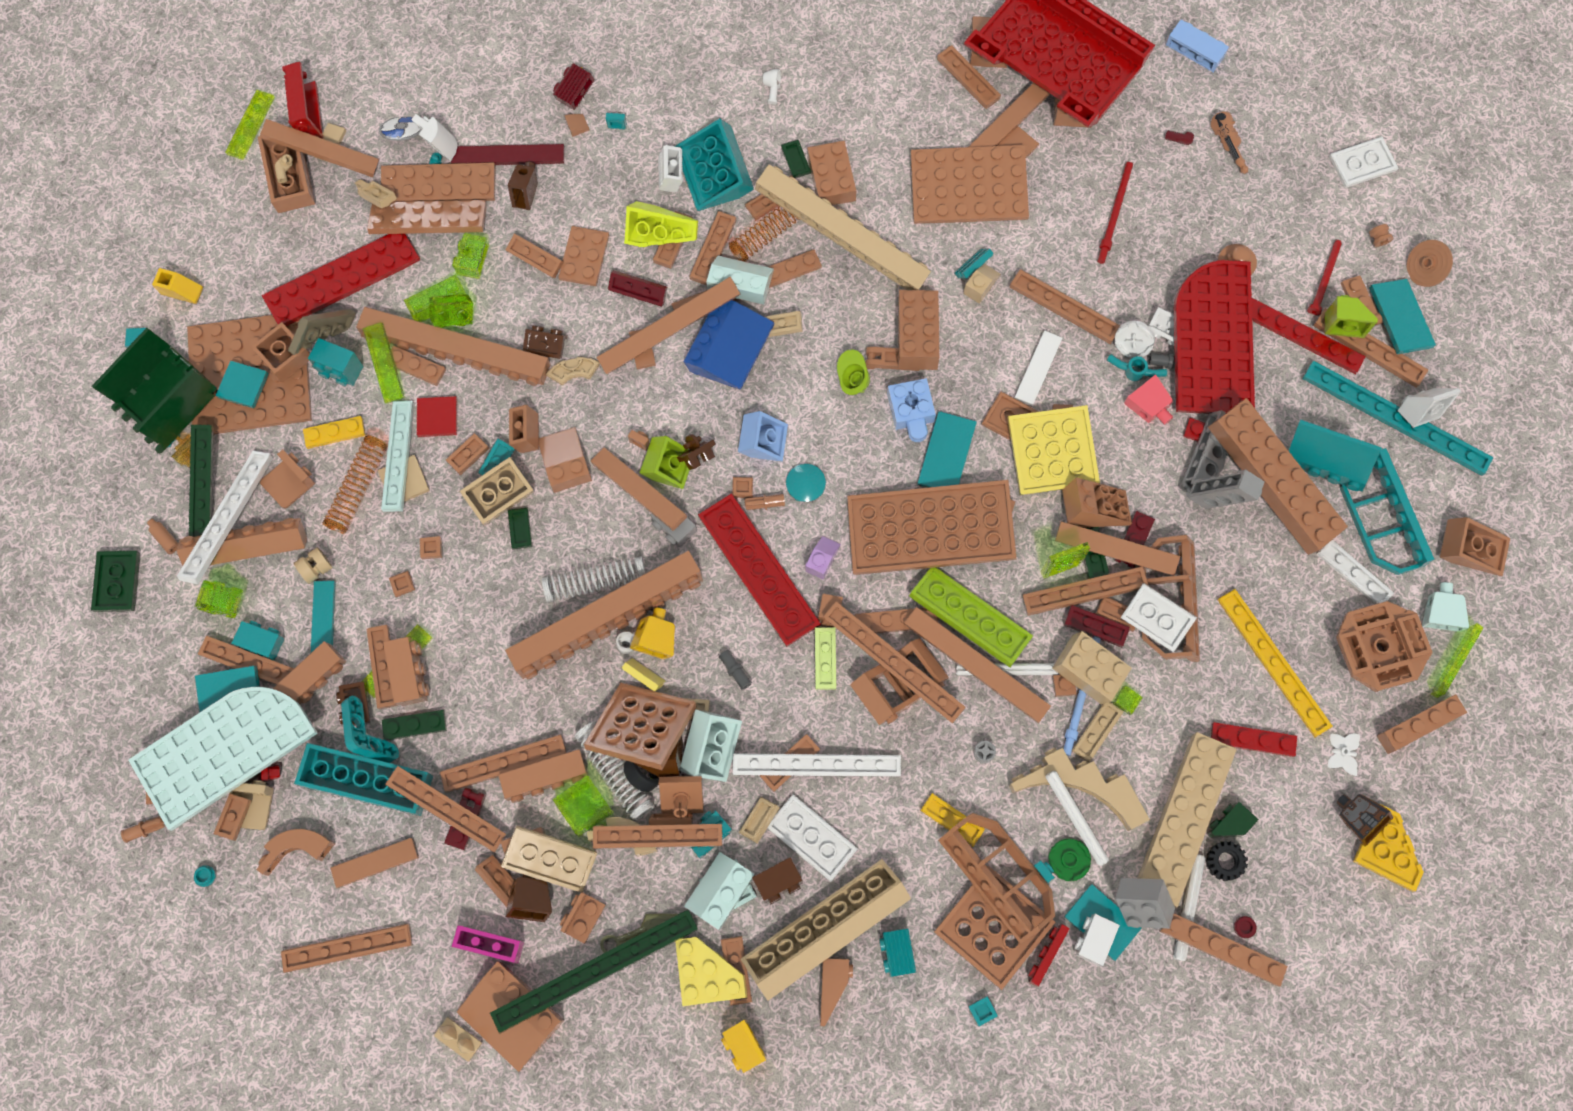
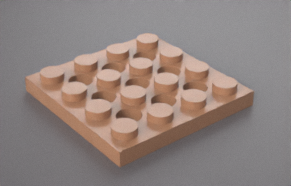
M620 683L585 741V749L662 770L697 707L696 702ZM631 703H635L633 707H626ZM650 708H654V710L651 711V712H646V711H645V710H648V709H650ZM668 713H673V715L670 716V717H665V716H664V715H667ZM623 718L627 719L625 722H617ZM641 723L646 724L644 727L641 728L636 727ZM660 728L665 729L663 732L660 733L655 732ZM618 734L615 738H608V736ZM632 739L637 740L634 743H627V741H630ZM651 744L656 745L654 748H646V746Z
M989 865L987 866L1007 892L1013 888L1008 881ZM972 884L934 933L1002 990L1056 922L1052 919L1022 944L1017 941L1016 947L1009 948L1005 941L1007 936L1013 934ZM1016 890L1010 895L1034 927L1045 919L1044 912L1021 892ZM974 907L982 908L984 915L981 919H975L972 916V909ZM991 921H997L1000 924V931L997 934L991 933L989 930V923ZM962 923L970 927V933L967 936H962L958 932V927ZM978 938H984L987 942V947L983 951L978 950L975 946V941ZM995 952H1000L1004 956V961L1001 965H996L992 961V955Z

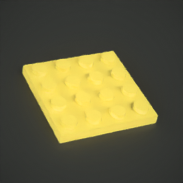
M1087 405L1007 417L1020 496L1063 490L1076 477L1100 483Z

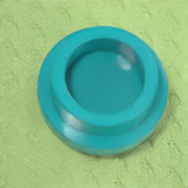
M208 865L200 866L194 873V881L201 887L210 886L216 879L215 870Z

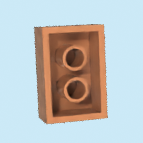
M845 140L807 147V159L816 196L821 199H827L831 206L856 201V187Z
M410 637L383 642L394 704L406 706L428 701L427 696L430 695L428 684L424 682L423 676L426 675L424 663L420 661V655H422L420 643H417L416 640Z

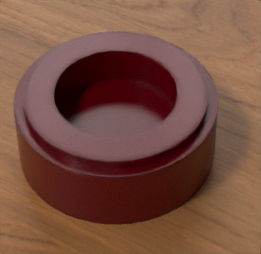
M1243 916L1236 919L1234 931L1239 937L1246 939L1255 935L1257 926L1252 918Z

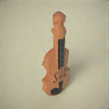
M1227 111L1219 112L1212 118L1211 128L1215 135L1220 136L1224 149L1231 151L1236 164L1241 168L1240 172L1246 174L1248 167L1238 149L1241 144V138L1236 129L1233 128L1235 121H1233L1231 113Z

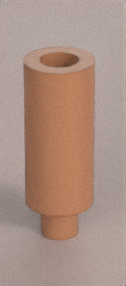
M150 519L147 522L149 526L148 531L167 554H173L176 551L178 542L161 522Z

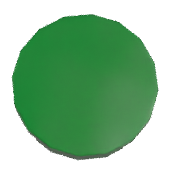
M1069 838L1055 843L1050 850L1048 861L1054 870L1053 873L1059 879L1076 881L1083 878L1089 872L1091 854L1081 841Z

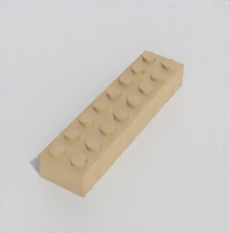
M1198 732L1191 736L1137 879H1163L1175 908L1180 903L1237 750Z
M881 859L741 958V961L769 1001L905 904L911 897L900 879Z

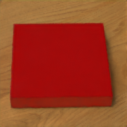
M456 396L417 398V437L457 435Z

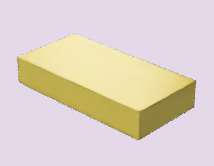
M633 658L626 661L622 667L624 671L653 691L660 689L666 682Z

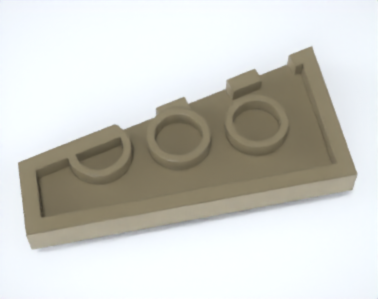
M352 309L302 317L298 322V328L288 351L295 355L299 353L300 348L308 349L312 347V343L316 342L318 338L325 340L329 335L334 337L347 331L352 325L356 312Z

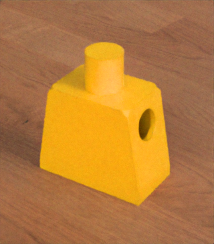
M654 608L653 616H647L640 620L630 649L660 659L673 657L675 625L664 620L665 609Z

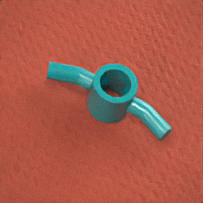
M1110 354L1106 360L1117 368L1125 370L1126 377L1131 381H1139L1144 376L1153 377L1156 375L1157 377H1167V369H1149L1147 361L1142 357H1133L1129 363H1126ZM1132 366H1137V367H1139V368L1141 369V371H1140V372L1134 371V370L1132 369Z

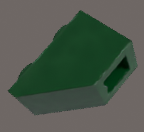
M1240 802L1234 805L1230 803L1222 811L1225 815L1220 820L1216 818L1209 825L1210 831L1207 835L1209 837H1241L1246 835L1259 819Z

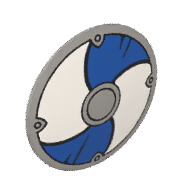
M403 116L391 118L382 123L379 127V133L385 139L402 141L411 140V138L418 136L422 129L411 120L413 117Z

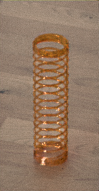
M778 206V209H774L773 213L770 212L768 216H764V220H759V224L755 223L754 227H750L749 231L746 230L745 235L740 234V238H736L735 241L733 240L729 243V248L736 258L738 255L741 256L738 259L739 261L746 262L749 260V257L740 244L737 243V239L741 241L745 249V245L750 250V252L747 250L748 254L753 256L751 248L742 240V236H745L748 244L758 253V248L754 242L760 249H763L762 243L768 245L766 238L772 242L771 235L774 238H777L776 232L782 235L777 218L785 227L784 229L781 226L784 231H787L786 225L791 227V222L796 224V219H800L796 216L794 217L789 212L794 219L793 221L784 209V214L780 211V206ZM776 210L779 212L781 219L775 214ZM770 214L774 215L776 222L770 218ZM782 215L787 219V221L789 222L790 225H788V224L785 222V220H784V218L782 217ZM765 218H769L771 225L765 221ZM761 221L765 223L767 230L761 225ZM773 223L778 227L779 231L776 230L775 232V230L772 228V226L775 228ZM756 225L760 226L762 233L756 229ZM751 229H755L757 236L761 239V237L759 236L760 234L765 240V242L762 240L761 243L760 240L751 232ZM763 229H764V230L766 231V233L769 235L770 239L766 236V234H765V232L763 231ZM746 232L750 233L753 241L746 235Z
M365 435L361 442L363 447L358 448L360 452L356 453L357 458L353 459L355 464H350L351 469L347 471L349 475L345 476L347 481H342L343 486L339 487L341 492L336 493L338 498L333 499L336 504L330 505L332 508L328 510L330 515H326L322 522L324 526L331 530H340L341 534H346L348 528L327 517L340 520L347 525H350V523L334 516L330 511L344 515L349 519H353V517L336 510L333 505L354 514L356 512L340 505L335 500L344 501L355 508H359V506L344 500L338 494L346 495L357 502H362L359 498L346 494L341 488L355 492L359 496H364L363 493L347 487L344 483H350L367 491L365 487L349 481L346 477H352L357 481L361 480L364 484L370 485L369 482L353 476L349 471L360 475L363 474L366 478L373 479L371 476L355 470L352 465L367 469L372 474H375V471L359 465L355 460H360L365 464L369 463L372 467L378 468L376 464L361 459L358 454L368 458L371 457L373 460L376 459L375 462H381L378 458L363 453L360 449H367L371 453L375 452V454L378 453V456L384 457L382 453L367 448L363 443L373 448H376L375 446L380 447L381 451H387L388 444L372 435Z

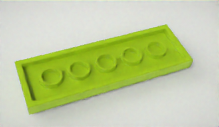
M936 567L930 568L909 595L910 598L1009 668H1011L1033 637L1032 634Z

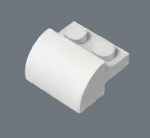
M415 114L411 120L422 129L419 135L438 153L451 161L457 151L455 137L433 116L431 119H428L426 116L422 119Z

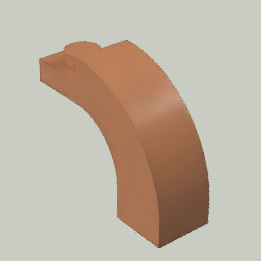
M292 829L282 832L266 843L264 848L269 851V854H265L260 859L256 870L262 875L269 876L283 857L295 850H304L316 860L322 861L335 843L322 834L306 829Z

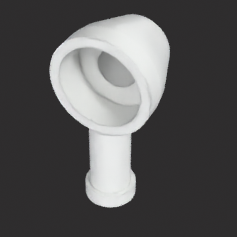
M773 69L763 74V84L770 87L768 104H777V91L780 88V84L777 85V80L781 82V72L779 69Z
M636 631L633 633L622 632L617 636L616 646L621 653L628 654L633 651L630 649V645Z

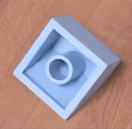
M761 411L745 414L743 416L738 452L751 458L782 462L788 424Z

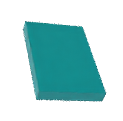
M257 666L195 675L199 713L235 690L260 687Z
M1091 884L1064 918L1083 934L1085 932V929H1083L1084 922L1087 917L1091 918L1093 914H1097L1120 925L1108 953V956L1113 961H1116L1142 927H1128L1120 908Z

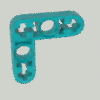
M350 696L341 703L345 744L348 750L355 754L387 763L396 760L399 757V750L393 743L366 734L361 700L356 696Z

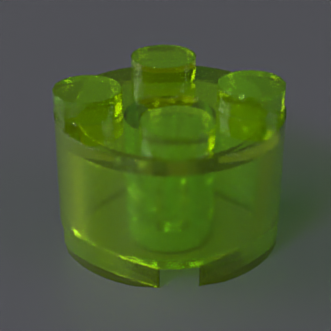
M203 580L194 607L213 615L226 614L225 617L235 619L244 590L236 587L227 588L225 583L219 581L210 582Z

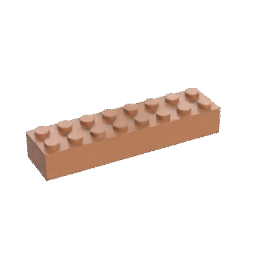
M1247 398L1208 426L1209 430L1241 470L1246 469L1265 481L1261 496L1308 555L1322 549L1348 527Z

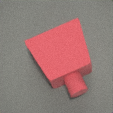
M1156 375L1130 394L1124 402L1127 407L1148 423L1157 417L1166 425L1173 419V416L1167 410L1173 400Z

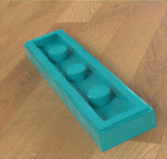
M314 581L310 654L324 641L333 646L335 581Z

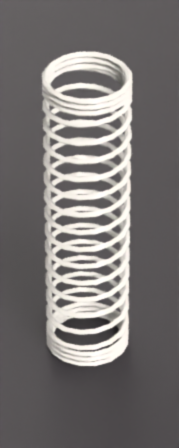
M641 556L634 558L636 571L638 570L640 577L645 574L643 559ZM628 559L630 575L632 571L635 580L636 577L630 559ZM622 560L623 582L618 563L615 562L617 575L619 574L621 583L624 586L626 585L625 574L628 582L632 581V577L629 580L624 561ZM609 563L611 580L613 577L616 587H619L620 581L618 579L617 584L611 563ZM602 565L604 578H606L605 587L603 585L598 566H596L598 580L600 579L603 589H607L606 580L608 582L609 587L612 589L613 582H611L610 585L605 566ZM591 567L589 569L592 580V590L589 585L585 569H583L585 582H587L586 592L584 590L580 578L579 570H577L579 585H581V588L585 595L588 593V588L591 593L594 592L593 582L596 590L598 592L600 591V584L597 587ZM570 572L573 584V594L570 590L566 573H564L565 583L568 587L567 596L565 595V592L563 590L560 575H557L560 591L562 590V593L566 599L568 598L569 593L572 597H574L575 590L578 596L581 595V588L578 592L572 572ZM551 576L554 599L552 591L550 592L551 584L549 578H542V586L547 603L554 602L556 596L559 600L562 599V593H560L559 597L553 576Z
M596 721L585 725L575 734L577 741L582 742L581 747H585L583 743L588 738L587 735L589 733L587 732L593 730L597 723ZM585 749L584 752L589 753L588 757L593 758L592 763H597L596 769H601L599 774H605L603 779L608 780L607 785H612L611 791H616L615 796H620L618 801L624 802L622 807H628L626 813H631L630 818L632 821L639 820L644 816L642 815L643 813L647 814L654 808V803L650 801L651 799H648L637 808L628 811L633 804L643 799L647 794H643L633 803L624 806L631 797L641 791L637 790L628 798L620 800L628 791L635 788L631 786L625 792L616 795L623 786L630 784L629 781H626L620 787L613 789L620 780L626 778L625 775L616 782L609 784L616 775L624 772V767L613 776L605 778L609 772L621 766L624 761L618 762L608 771L601 773L606 766L619 758L614 757L604 766L598 767L602 761L610 756L605 755L601 760L594 762L595 758L601 753L590 756L593 751H586Z

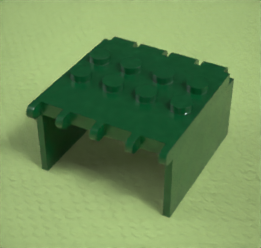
M146 327L91 387L115 402L111 406L114 412H117L120 408L125 411L121 416L125 422L131 418L137 423L133 426V430L136 433L140 432L145 435L144 440L148 444L153 441L156 442L158 445L155 451L161 454L215 397L213 393L217 387L194 368L189 361L182 357L178 351L170 348L171 345Z

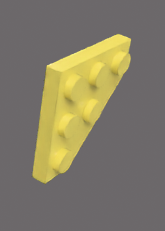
M699 937L680 939L675 942L682 1006L747 998L745 975L728 963L720 954L707 946Z

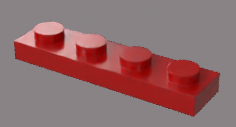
M1216 722L1212 723L1211 738L1231 747L1289 757L1296 756V735Z

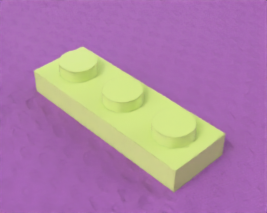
M815 628L816 690H836L835 628Z

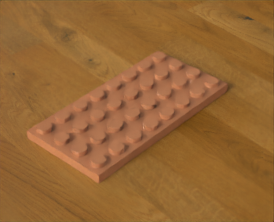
M1009 480L847 496L853 575L1017 560Z

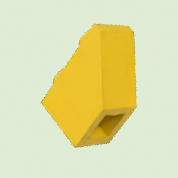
M162 268L158 269L152 286L161 295L197 304L203 290L202 285L177 272Z

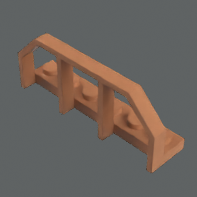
M1187 535L1158 538L1151 548L1159 550L1163 544L1181 542L1182 545H1179V555L1182 557V565L1179 568L1180 575L1148 578V585L1183 582L1180 590L1181 595L1184 596V604L1181 607L1196 616L1197 619L1185 635L1186 644L1183 645V652L1164 653L1143 632L1142 639L1166 660L1187 658L1191 662H1200L1194 542Z
M971 813L938 840L1020 944L1037 933L1055 917L1052 889L997 821ZM967 822L989 829L1002 845L985 859L981 860L958 829ZM1004 849L1007 850L1027 875L1008 892L985 865ZM1028 880L1032 881L1043 898L1045 919L1036 927H1034L1010 897Z

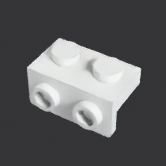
M1158 307L1149 327L1154 332L1156 338L1165 337L1168 339L1167 343L1174 346V314Z

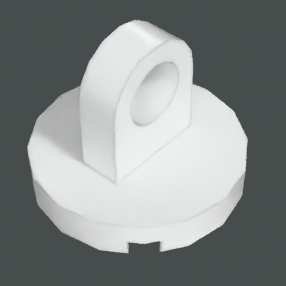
M1127 321L1118 328L1115 334L1117 349L1127 357H1144L1153 349L1155 342L1154 332L1143 322Z

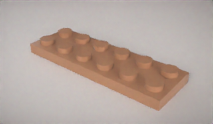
M495 163L381 166V186L395 193L397 199L393 202L495 201L496 166Z
M486 200L391 202L389 206L382 209L372 204L367 231L368 234L483 232L487 204Z

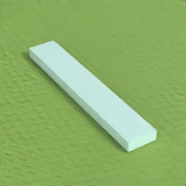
M393 401L381 506L383 512L403 511L414 411L413 401Z

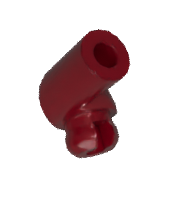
M1168 130L1165 135V140L1184 145H1190L1194 139L1192 132L1182 134Z

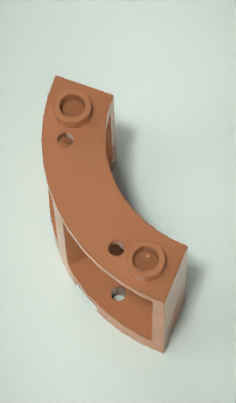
M920 638L909 642L898 651L906 659L915 653L933 677L934 682L942 688L945 686L943 682L949 678ZM880 664L863 673L850 684L879 725L885 722L888 725L898 718V714L921 699L917 694L913 695L905 684ZM883 675L903 700V703L894 708L890 706L873 682Z

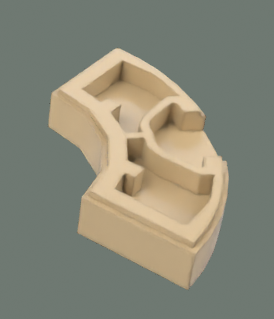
M586 357L563 360L554 365L546 373V376L562 386L568 380L577 377L590 380L600 366V363Z

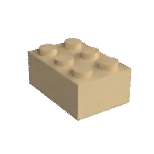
M510 457L459 491L483 526L534 493L532 487Z
M1081 631L1071 636L1052 669L1102 705L1112 702L1132 667Z

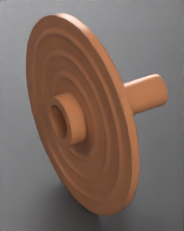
M1438 240L1423 241L1416 245L1408 256L1406 266L1411 280L1419 286L1432 287L1438 285L1449 275L1453 265V256L1445 243Z

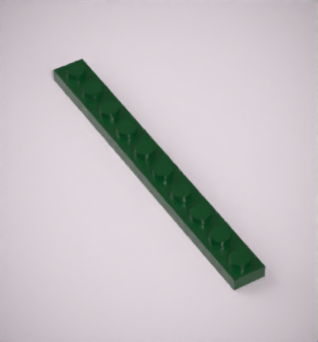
M686 910L490 1012L499 1034L697 931L698 928L689 910Z

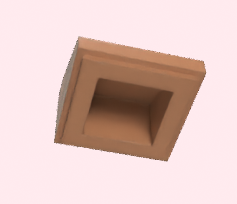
M583 114L564 115L572 137L590 130Z

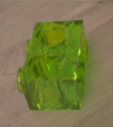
M468 294L430 296L429 318L434 327L440 328L452 325L465 326L473 324V302Z

